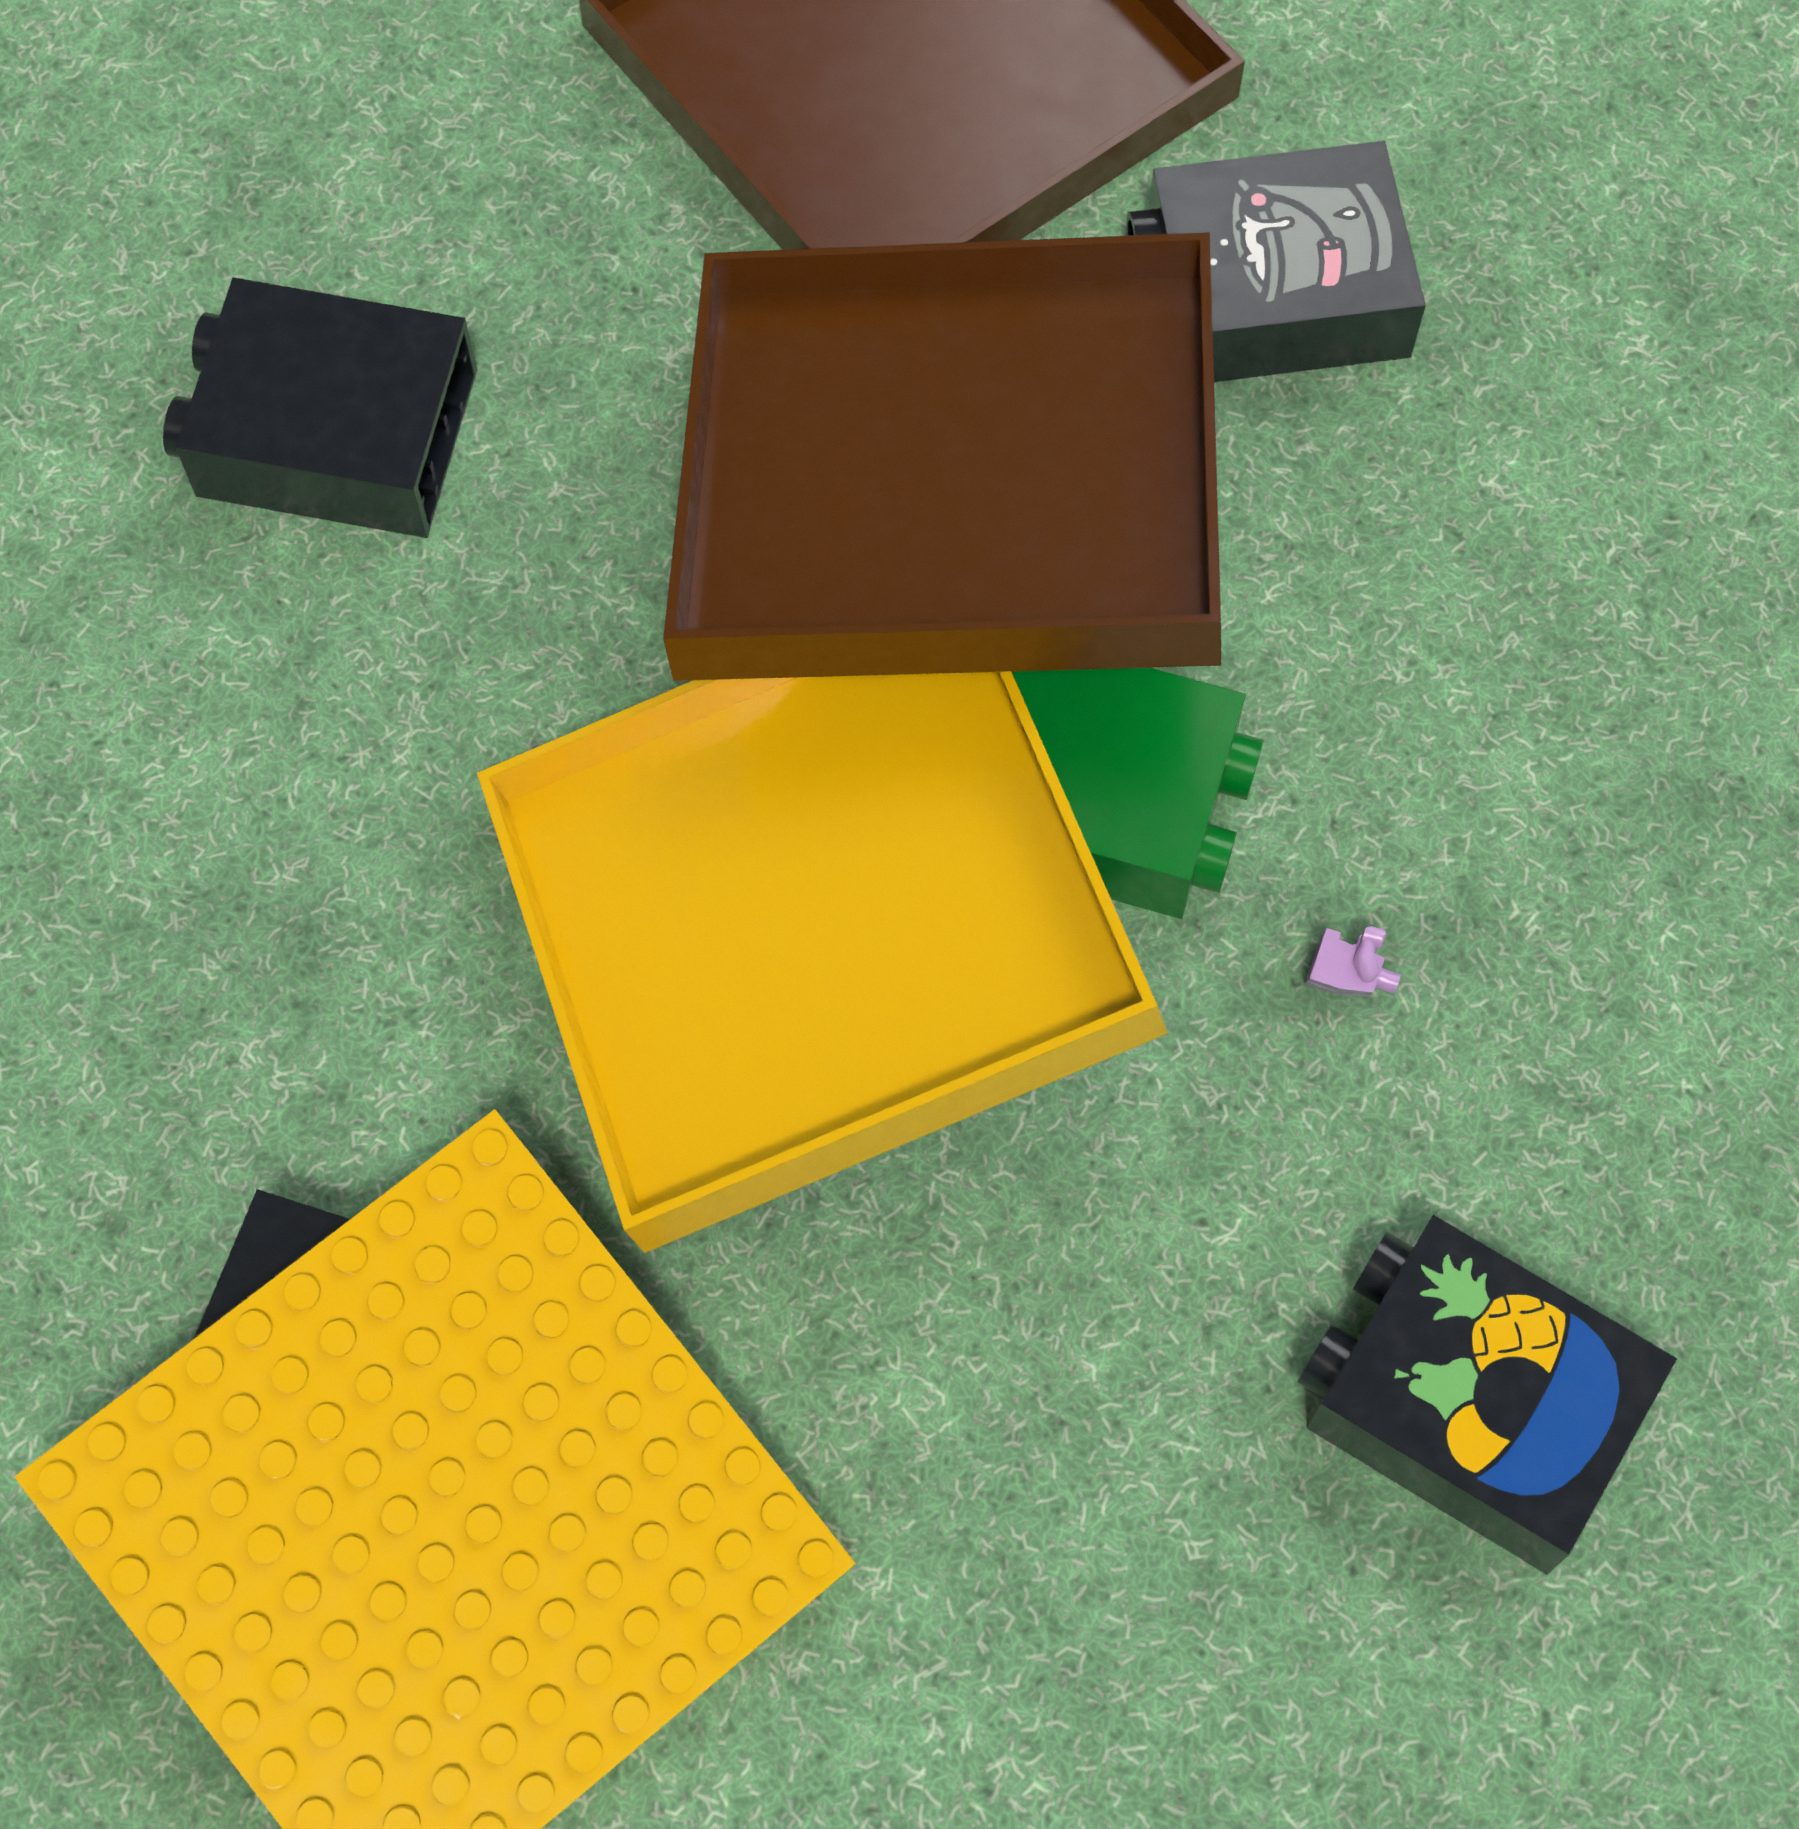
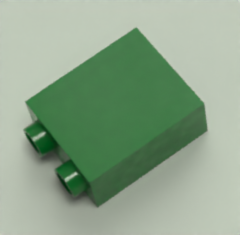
M1154 668L1011 671L1111 900L1182 919L1192 886L1220 893L1237 832L1211 825L1219 793L1247 800L1264 742L1263 739L1237 732L1246 694Z

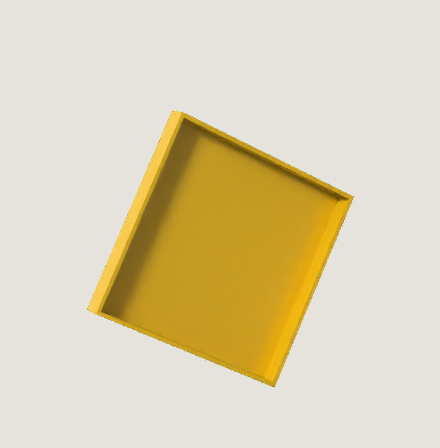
M1011 671L693 680L477 773L623 1229L644 1253L1168 1034L1158 1005Z
M495 1109L14 1476L282 1829H542L856 1564Z

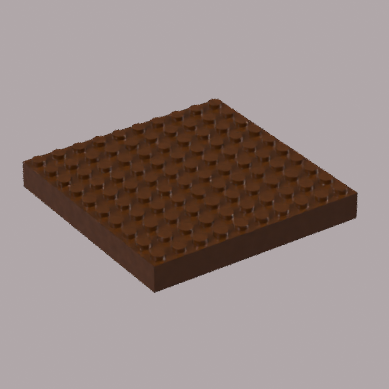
M579 0L582 26L782 250L1020 240L1237 99L1240 94L1245 60L1185 0Z
M1210 232L704 253L663 636L673 681L1221 666V602Z

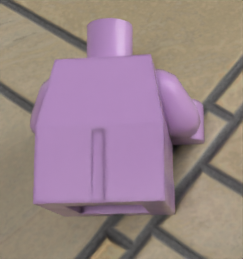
M1368 926L1357 937L1353 945L1339 939L1341 932L1329 928L1324 930L1320 936L1305 985L1336 995L1369 997L1375 988L1391 994L1395 993L1401 974L1382 968L1385 958L1375 953V950L1380 949L1386 935L1385 930Z

